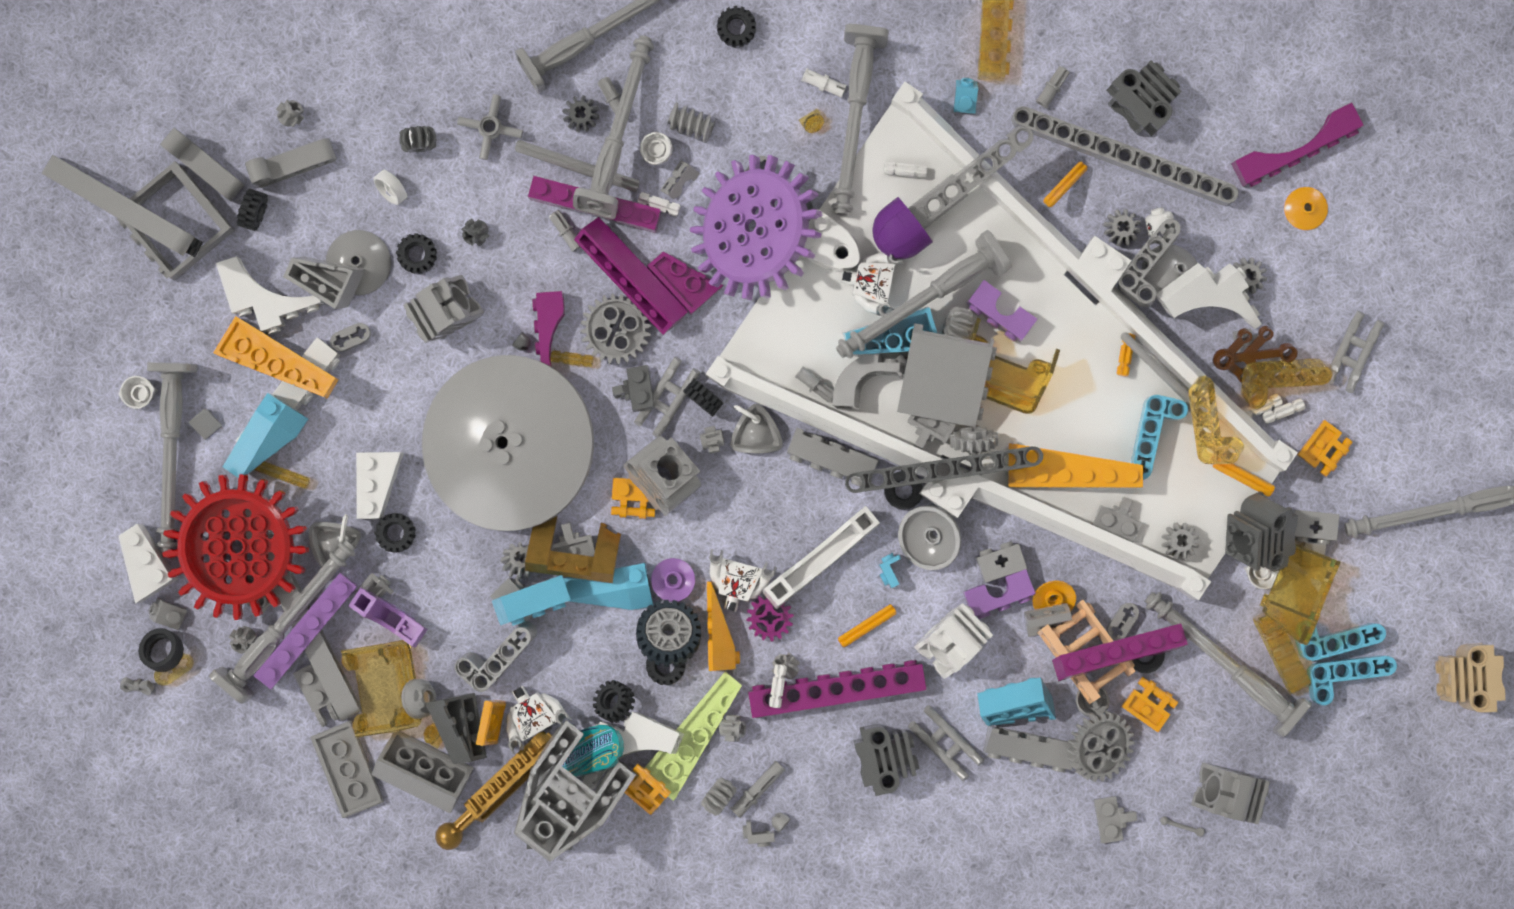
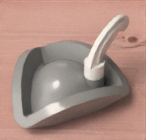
M753 404L747 410L738 405L734 406L743 415L737 423L731 438L730 446L733 450L744 453H769L781 449L783 442L780 432L770 414L761 405Z
M347 514L343 517L342 525L330 522L313 523L309 528L310 547L321 568L329 560V553H335L339 548L338 543L340 541L344 542L347 539L356 546L361 538L358 530L346 526Z

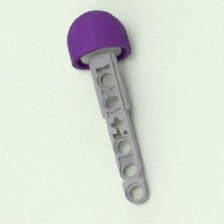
M1025 126L1016 127L1006 135V139L999 140L957 174H951L909 208L899 197L886 205L877 214L872 229L874 241L880 251L889 257L891 254L895 259H908L928 247L933 241L925 229L968 196V192L1015 157L1017 151L1020 153L1033 141L1032 131ZM1025 130L1028 133V139L1020 143L1017 140V134ZM1004 144L1010 146V153L1007 156H1001L999 153V148ZM985 158H991L993 161V165L989 170H983L981 167V163ZM975 166L983 173L981 176L978 173L973 175V182L971 183L964 181L966 180V173L973 174L976 172ZM952 185L956 186L957 194L954 197H947L946 189ZM933 199H937L940 202V206L936 211H930L928 208L929 202ZM924 207L925 211L928 214H930V216L927 217L926 214L921 210V208Z

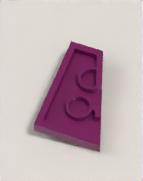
M664 251L647 265L650 272L682 304L690 315L723 287L722 284L719 287L710 285L711 279L706 277V275L693 270Z

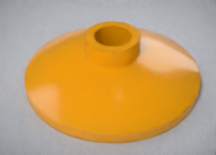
M1301 187L1289 194L1285 201L1284 212L1288 222L1295 228L1312 230L1320 226L1326 219L1328 204L1320 191L1311 187ZM1309 204L1311 211H1306L1304 205Z
M1064 581L1046 582L1035 591L1032 599L1034 609H1040L1067 603L1071 611L1076 603L1075 591L1071 585Z

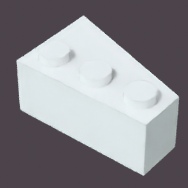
M356 453L357 519L383 518L404 453Z
M136 524L119 535L135 603L144 602L178 580V577H168L167 573L172 568L165 557H163L162 552L156 546L155 541L144 524Z

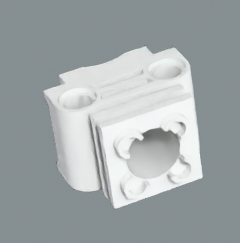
M962 603L948 612L939 623L916 643L914 648L929 660L934 656L936 660L933 662L936 671L945 679L968 663L993 634L984 622L978 620L974 611Z

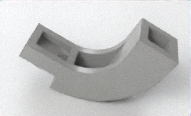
M880 354L865 355L854 360L842 371L837 379L833 391L832 406L837 409L859 410L860 393L862 387L869 379L878 375H904L905 366L898 363L896 359H885V362H883L884 358Z

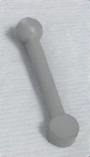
M1167 817L1160 819L1162 825L1169 824L1194 832L1199 837L1204 835V830L1200 827L1196 829L1171 821Z

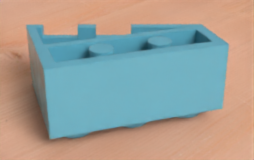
M560 575L494 599L492 604L500 626L509 622L514 626L525 622L524 617L532 614V617L536 618L544 615V610L552 607L553 611L566 607L564 602L571 599L563 577Z
M1041 677L1029 678L1024 682L1009 683L1004 687L989 688L984 692L977 693L980 716L987 726L1013 724L1015 719L1028 718L1029 722L1036 721L1035 717L1049 716V720L1056 719L1053 697Z

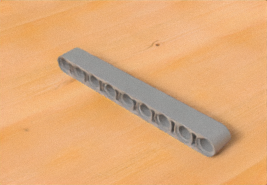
M54 155L51 156L42 171L43 175L182 256L185 255L195 238L193 235Z

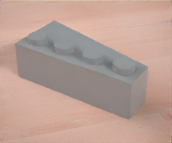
M798 427L787 451V454L790 455V460L802 463L803 460L810 462L811 468L821 472L825 468L831 471V476L843 479V476L847 477L855 472L875 470L878 462L874 458L851 449L848 450L837 443L825 441V439L815 434L803 432L804 430ZM858 477L850 478L852 479L850 483L861 486V480Z

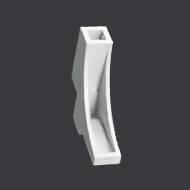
M237 256L216 263L231 312L235 315L239 314V317L252 314L251 310L254 309L260 331L267 332L268 335L281 331L280 328L285 326L284 317H286V320L294 319L299 316L298 313L307 311V313H312L320 310L319 306L324 305L323 301L313 295L307 297H287L266 290L251 277L244 267L241 258Z
M1197 263L1156 294L1165 311L1173 318L1195 308L1213 306L1226 308L1240 314L1244 321L1254 329L1261 325L1258 319L1260 314L1253 305L1250 306L1248 303L1250 298L1244 291L1249 287L1244 280L1247 276L1240 267L1236 269L1230 263L1215 275L1209 267L1204 268Z
M632 712L629 717L627 716L624 722L625 730L605 721H600L599 724L595 725H610L619 731L624 742V751L619 760L627 755L644 750H659L669 754H676L684 736V733L638 712ZM607 770L582 776L581 779L590 789H595Z

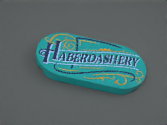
M597 725L579 730L584 735L562 765L563 768L576 778L611 769L616 766L619 757H622L624 751L623 738L619 731L610 725Z

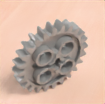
M612 293L611 300H608L603 295L602 303L595 299L596 307L588 306L590 314L583 313L587 321H581L580 323L586 327L580 330V334H586L582 342H589L586 350L593 348V357L600 354V362L606 357L608 358V364H611L612 359H616V363L619 365L621 358L628 363V356L636 359L635 351L643 352L640 345H648L644 337H650L651 334L645 332V330L651 328V325L645 324L648 318L642 316L643 313L634 304H631L629 298L626 301L623 300V294L619 296V299H615V295ZM611 309L615 311L616 318L613 320L606 319L604 316L606 310ZM621 312H625L619 325L621 332L617 331L611 345L607 347L606 343L612 333L610 326L614 327ZM633 319L636 322V327L627 329L624 326V321ZM604 329L607 337L602 340L596 338V330ZM622 338L627 342V346L624 349H618L614 342Z
M1098 711L1097 716L1090 713V720L1083 718L1084 724L1082 726L1076 725L1078 732H1071L1075 738L1068 740L1072 744V747L1067 749L1072 754L1068 757V760L1073 762L1071 767L1076 770L1075 772L1085 779H1091L1094 782L1099 779L1103 782L1105 776L1112 779V772L1118 775L1119 767L1125 769L1123 762L1124 760L1130 761L1127 754L1133 753L1129 746L1135 744V742L1129 738L1134 733L1129 731L1131 726L1126 723V720L1116 713L1112 714L1106 711L1104 714Z

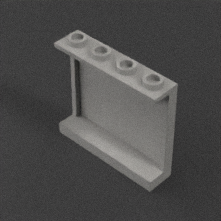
M915 323L897 412L976 428L977 420H982L984 407H980L981 400L986 401L988 387H984L985 382L991 379L993 368L989 367L990 360L994 361L997 347H993L994 339L991 338L990 343L923 331V325Z

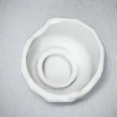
M651 132L640 143V153L649 164L661 165L667 162L672 155V142L663 133Z

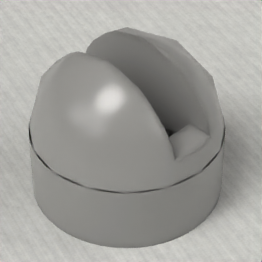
M777 813L772 817V826L778 832H781L791 819L784 813Z

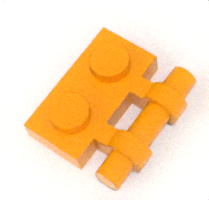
M1323 420L1297 453V456L1313 468H1316L1321 462L1324 467L1320 473L1327 477L1331 471L1334 472L1338 467L1336 464L1342 456H1346L1350 451L1349 447L1353 442L1346 437L1340 443L1337 439L1342 432L1326 420ZM1331 447H1334L1336 451L1329 459L1325 455Z
M613 478L612 500H620V507L611 506V515H619L620 518L639 516V519L655 517V509L647 508L648 499L630 479ZM627 501H640V508L627 507Z
M1142 676L1137 683L1144 688L1143 691L1139 693L1133 689L1121 707L1156 732H1159L1171 715L1164 708L1166 705H1169L1174 709L1178 701L1168 691L1164 692L1158 688L1154 681H1148ZM1150 693L1160 699L1157 705L1148 699Z
M637 764L632 769L637 775L624 793L651 815L670 795L671 791L665 787L666 784L664 782H659L650 774L651 771Z

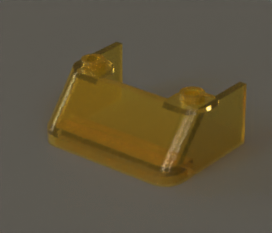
M977 318L968 339L988 343L985 338L976 335L981 319ZM1056 348L1050 362L1035 359L1029 363L1027 368L995 356V360H990L989 367L993 368L990 381L986 380L984 386L988 387L986 399L1021 413H1033L1054 373L1060 350Z

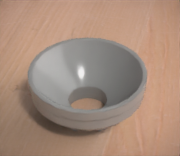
M412 679L405 684L402 690L403 708L414 719H422L430 715L424 701L425 692H428L430 696L429 702L436 700V692L427 680Z

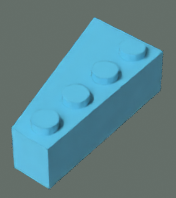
M930 307L917 310L866 343L864 351L857 349L853 352V355L909 351L915 323L923 325V331L937 333ZM869 325L844 332L845 341L851 338L850 333L852 331L858 333Z

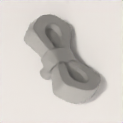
M125 677L120 682V689L124 692L140 691L145 695H150L153 692L154 685L149 680L142 681V679L138 678L137 681H133Z

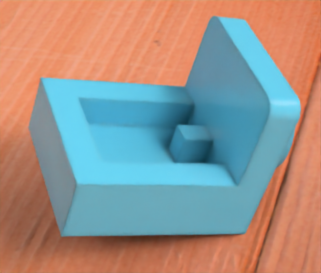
M971 78L956 80L954 112L975 114L978 96L977 81Z
M891 553L881 558L883 563L879 564L883 572L879 575L884 585H889L890 588L899 585L890 564L900 560V555L894 556Z

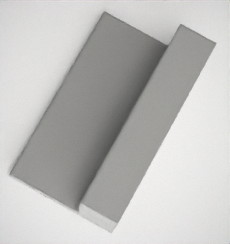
M1067 603L1024 612L1028 637L1039 635L1037 632L1046 625H1049L1050 628H1055L1062 622L1072 620L1071 611Z

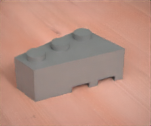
M303 256L291 258L283 277L334 309L349 307L366 269Z

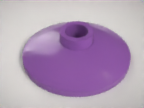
M665 559L653 570L651 576L652 588L663 600L669 599V602H673V600L681 601L688 597L694 588V572L690 565L681 559ZM671 576L677 577L678 581L676 584L669 582Z

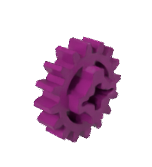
M759 596V603L751 602L754 609L747 610L748 613L752 614L751 617L746 618V621L752 622V625L748 627L749 630L755 628L754 636L762 634L763 641L766 639V636L770 637L771 642L776 635L779 639H782L781 632L788 634L789 631L786 629V626L793 625V623L788 621L789 618L794 617V614H788L791 606L785 607L782 604L780 607L784 612L778 613L773 609V605L767 597L763 600ZM765 604V610L762 614L755 615L757 609ZM769 611L772 612V615L781 616L780 618L773 619L772 624H768V620L759 619L767 616ZM785 620L782 627L775 631V625L778 621ZM756 623H763L767 626V632L761 630Z

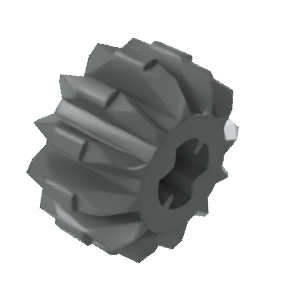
M582 95L581 101H578V98L574 96V104L570 101L566 102L570 109L565 108L562 110L564 114L568 115L563 120L564 122H570L568 125L570 130L576 126V132L580 133L581 127L584 126V130L589 132L587 125L590 124L592 127H595L596 123L592 119L597 120L600 118L595 113L599 108L598 106H592L594 103L593 99L586 102L585 95ZM582 109L585 110L586 116L584 118L580 116V119L577 118L576 112L578 110L582 112Z
M430 126L410 127L399 132V143L404 152H425L436 147V134Z

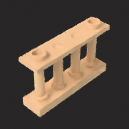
M1084 600L1080 601L1076 605L1079 611L1072 615V620L1062 622L1055 628H1050L1049 625H1046L1037 632L1055 658L1077 651L1096 636L1100 638L1103 644L1113 641L1094 615L1095 610L1090 603H1085ZM1085 618L1092 629L1070 645L1063 646L1059 640L1060 635ZM1131 660L1118 664L1095 682H1090L1085 674L1073 677L1071 680L1081 691L1087 702L1091 704L1100 698L1098 694L1100 688L1123 672L1128 677L1136 671Z

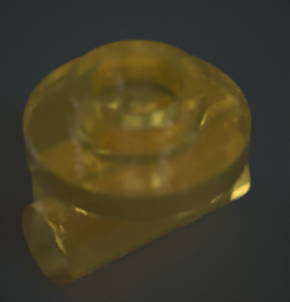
M817 108L798 120L808 133L819 131L824 124V118Z
M432 723L424 731V740L438 749L442 739L435 723Z

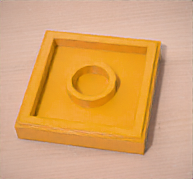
M486 700L484 702L476 740L477 745L498 744L506 701Z

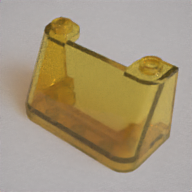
M1296 544L1295 554L1289 556L1288 566L1278 571L1269 595L1264 593L1259 605L1264 607L1262 612L1297 642L1307 646L1341 562Z
M404 640L341 650L344 667L348 671L355 670L362 714L356 715L353 721L355 738L398 732L418 727L421 724L422 719H414L405 712L401 699L405 684L412 679H416L411 647Z

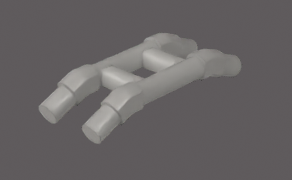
M1358 310L1348 325L1325 380L1327 383L1333 384L1342 364L1353 368L1345 389L1348 393H1354L1365 363L1385 324L1381 320H1377L1369 332L1366 341L1354 336L1365 315ZM1350 343L1362 348L1357 361L1345 355Z
M678 357L673 358L653 391L655 408L664 413V416L652 433L655 437L663 434L687 396L683 390L693 378L697 379L700 374L699 370L693 368L681 388L670 382L682 362ZM665 389L676 395L670 406L658 400ZM652 409L640 411L634 423L637 426H642Z
M928 705L924 708V712L940 728L931 737L915 721L910 722L908 728L964 782L969 775L952 758L962 749L978 766L984 762V759ZM945 734L955 742L947 752L937 744Z

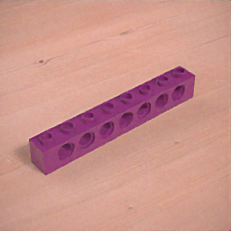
M917 660L904 661V666L895 667V663L882 665L880 670L866 667L860 669L861 673L852 674V670L839 672L837 677L830 678V674L818 675L817 680L809 681L808 677L795 679L796 683L787 684V681H785L780 708L770 707L765 701V697L771 693L772 687L765 688V684L752 686V690L748 691L752 718L926 690L922 663H917ZM899 672L907 673L908 679L903 684L896 682V675ZM883 675L886 678V684L883 687H876L874 685L876 676ZM855 679H862L865 685L862 690L856 691L852 688V683ZM839 682L843 685V690L840 694H833L830 687L833 683ZM812 686L821 688L819 697L813 698L809 695V689ZM791 689L797 690L800 693L799 699L790 701L787 698L788 691Z

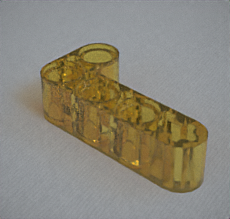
M1317 358L1297 359L1292 362H1284L1283 360L1252 362L1247 364L1243 370L1241 395L1250 407L1259 409L1267 402L1268 388L1324 385L1331 380L1332 371L1321 359Z
M1199 376L1189 389L1198 459L1204 464H1233L1242 454L1244 444L1237 437H1221L1214 383L1207 376ZM1200 407L1206 408L1208 413L1202 411ZM1203 428L1209 429L1211 433H1207ZM1206 448L1211 449L1214 453L1208 452ZM1228 448L1234 449L1236 453L1230 452Z
M1272 608L1253 617V622L1289 694H1294L1310 686V679L1284 628L1286 627V622L1281 612L1277 608Z

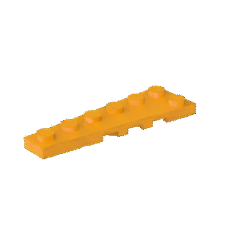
M236 316L213 352L222 358L327 399L339 380Z
M1009 443V450L1030 447L1025 445ZM1040 448L1043 453V460L1039 465L1009 470L1008 487L1143 488V465ZM1033 450L1028 451L1026 454L1027 460L1031 463L1037 461V453ZM1009 454V466H1013L1016 459L1012 454Z

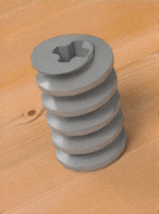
M677 102L673 106L667 125L670 123L672 131L678 126L680 134L687 129L688 137L695 132L696 140L703 135L704 143L709 140L715 125V121L711 122V115H708L704 120L703 112H700L696 117L695 109L687 113V106L684 105L681 110H678Z

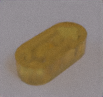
M183 653L182 659L188 660L186 663L187 668H173V672L167 676L168 681L166 679L161 680L162 672L155 671V681L162 686L169 685L188 673L194 666L192 656Z

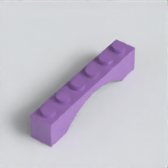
M342 572L339 573L255 673L254 677L270 690L274 688L322 628L357 589L358 585Z

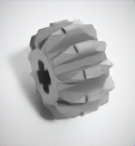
M1117 209L1114 211L1115 216L1111 214L1107 216L1110 222H1105L1103 226L1110 228L1104 232V235H1112L1108 240L1110 243L1116 238L1117 246L1122 244V240L1128 246L1130 239L1132 241L1137 240V236L1134 233H1140L1141 229L1135 226L1141 222L1140 220H1132L1136 216L1135 213L1127 216L1128 209H1124L1121 215ZM1124 223L1127 226L1125 227L1127 232L1125 230L1120 232L1118 230L1120 226H1117V224L1121 225Z
M1253 257L1249 258L1248 263L1245 258L1240 259V264L1237 262L1233 264L1236 269L1240 267L1245 274L1252 273V278L1244 279L1249 286L1244 291L1247 293L1249 290L1251 294L1256 293V288L1262 289L1264 286L1261 282L1267 281V277L1261 276V274L1267 271L1266 268L1259 269L1262 264L1261 261L1254 265Z
M953 307L948 312L947 318H945L942 334L968 339V335L973 327V312L963 307Z
M1178 522L1174 523V529L1171 527L1166 528L1169 535L1163 534L1161 538L1167 540L1161 546L1169 547L1165 552L1166 555L1174 552L1173 559L1175 560L1179 556L1183 560L1187 559V553L1193 556L1195 552L1192 548L1199 547L1198 543L1193 542V540L1199 539V535L1192 536L1195 528L1191 527L1187 530V523H1183L1181 528ZM1177 536L1178 538H1184V540L1182 541L1184 545H1177Z
M519 542L517 547L514 544H510L509 549H504L503 551L504 557H501L500 562L505 564L502 568L503 571L510 570L509 578L513 574H516L518 580L521 579L522 575L525 578L530 576V571H525L528 545L524 548L522 547V542Z
M723 777L719 778L701 801V806L707 812L717 816L735 795L737 788L729 780Z

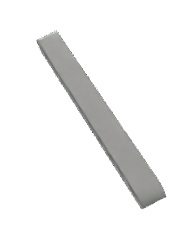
M1022 106L1017 108L1012 115L1011 121L1014 127L1025 126L1032 131L1033 135L1219 205H1229L1238 197V189L1231 183L1034 109ZM1024 113L1027 116V122H1019L1016 117L1017 114ZM1045 121L1048 129L1040 130L1037 127V122ZM1063 128L1067 130L1068 137H1059L1058 129ZM1079 136H1085L1088 139L1089 143L1087 146L1079 144ZM1099 144H1106L1109 152L1106 154L1101 153L1098 148ZM1119 152H1127L1129 161H1122L1119 158ZM1140 159L1148 160L1150 164L1149 169H1143L1140 166ZM1163 166L1167 167L1170 170V176H1163L1160 173V168ZM1182 174L1190 177V184L1182 183L1180 179ZM1202 182L1210 184V192L1202 190ZM1225 189L1231 193L1230 200L1222 197V190Z
M247 509L245 515L250 517L252 512L250 509ZM269 530L267 535L269 538H273L274 535L272 531ZM247 531L246 537L251 539L252 533ZM272 552L268 554V558L270 560H274L275 555ZM288 571L285 579L295 586V591L289 593L281 586L274 590L276 596L280 599L284 612L302 592L291 571ZM308 605L305 608V610L299 615V617L294 621V623L291 625L292 628L296 626V624L311 608L310 605ZM321 630L304 651L336 714L343 721L361 712L362 707L327 638Z

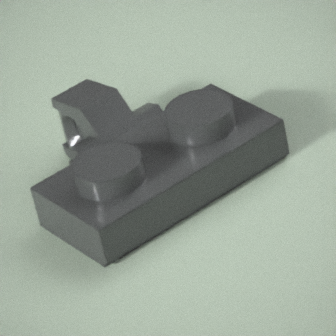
M643 365L627 368L628 380L623 381V385L612 387L613 396L615 399L625 397L626 401L631 400L633 412L654 409L649 366Z

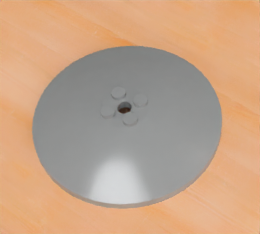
M515 355L492 356L462 368L438 391L430 405L424 422L422 453L425 469L434 490L453 512L466 521L483 528L498 531H515L532 528L547 522L561 513L575 499L590 471L594 453V433L591 417L585 402L572 383L560 372L545 363L527 357ZM502 436L508 440V445L504 449L498 446V439Z

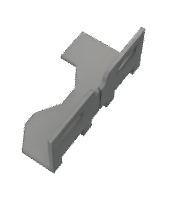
M681 160L672 172L673 177L667 179L660 191L675 199L681 195L682 186L690 179L695 181L700 173Z

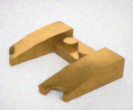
M557 516L532 528L525 559V571L613 583L621 533L615 534L607 529V525L601 522L594 557L551 551Z

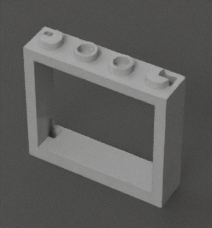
M176 161L133 195L130 200L139 205L143 204L177 176L221 229V231L201 246L196 257L189 256L173 269L144 233L117 218L119 224L124 229L128 227L133 233L130 235L133 241L138 246L140 244L143 245L146 249L144 254L151 262L156 261L160 266L158 268L159 272L166 279L169 277L173 280L180 277L235 231L184 168Z

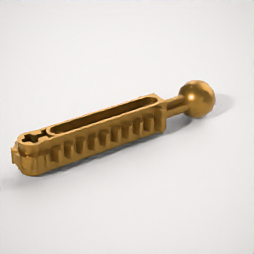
M542 731L536 734L524 746L523 751L520 750L464 803L468 809L454 823L447 822L438 827L435 840L442 849L453 850L459 847L463 839L462 832L475 820L483 823L529 779L533 765L552 737L550 732L546 734V732Z

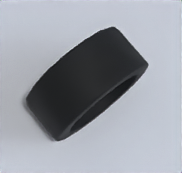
M156 628L149 631L142 638L138 654L145 666L156 672H167L179 664L183 657L184 647L181 639L176 634L165 628ZM161 639H169L171 641L169 655L160 662H154L151 659V650L154 644Z

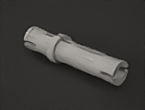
M775 760L748 791L745 790L743 792L744 795L730 809L741 818L753 804L756 805L758 803V798L785 769Z

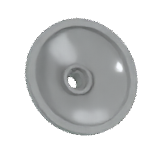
M353 230L340 235L333 241L326 255V261L366 269L354 295H366L376 291L384 284L391 270V256L386 244L375 234L364 230ZM355 257H358L360 259V262L357 265H354L352 263V260Z
M1159 245L1152 249V251L1158 253L1162 250V247ZM1172 245L1144 280L1155 288L1157 294L1198 262L1187 250ZM1143 261L1142 270L1148 268V264L1146 261Z
M929 505L919 506L908 512L900 523L898 530L899 544L904 555L914 565L926 570H938L951 564L958 556L961 548L960 529L953 517L943 509ZM933 531L937 532L938 537L933 535Z

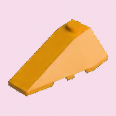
M707 581L709 671L736 669V664H740V651H735V644L712 581Z

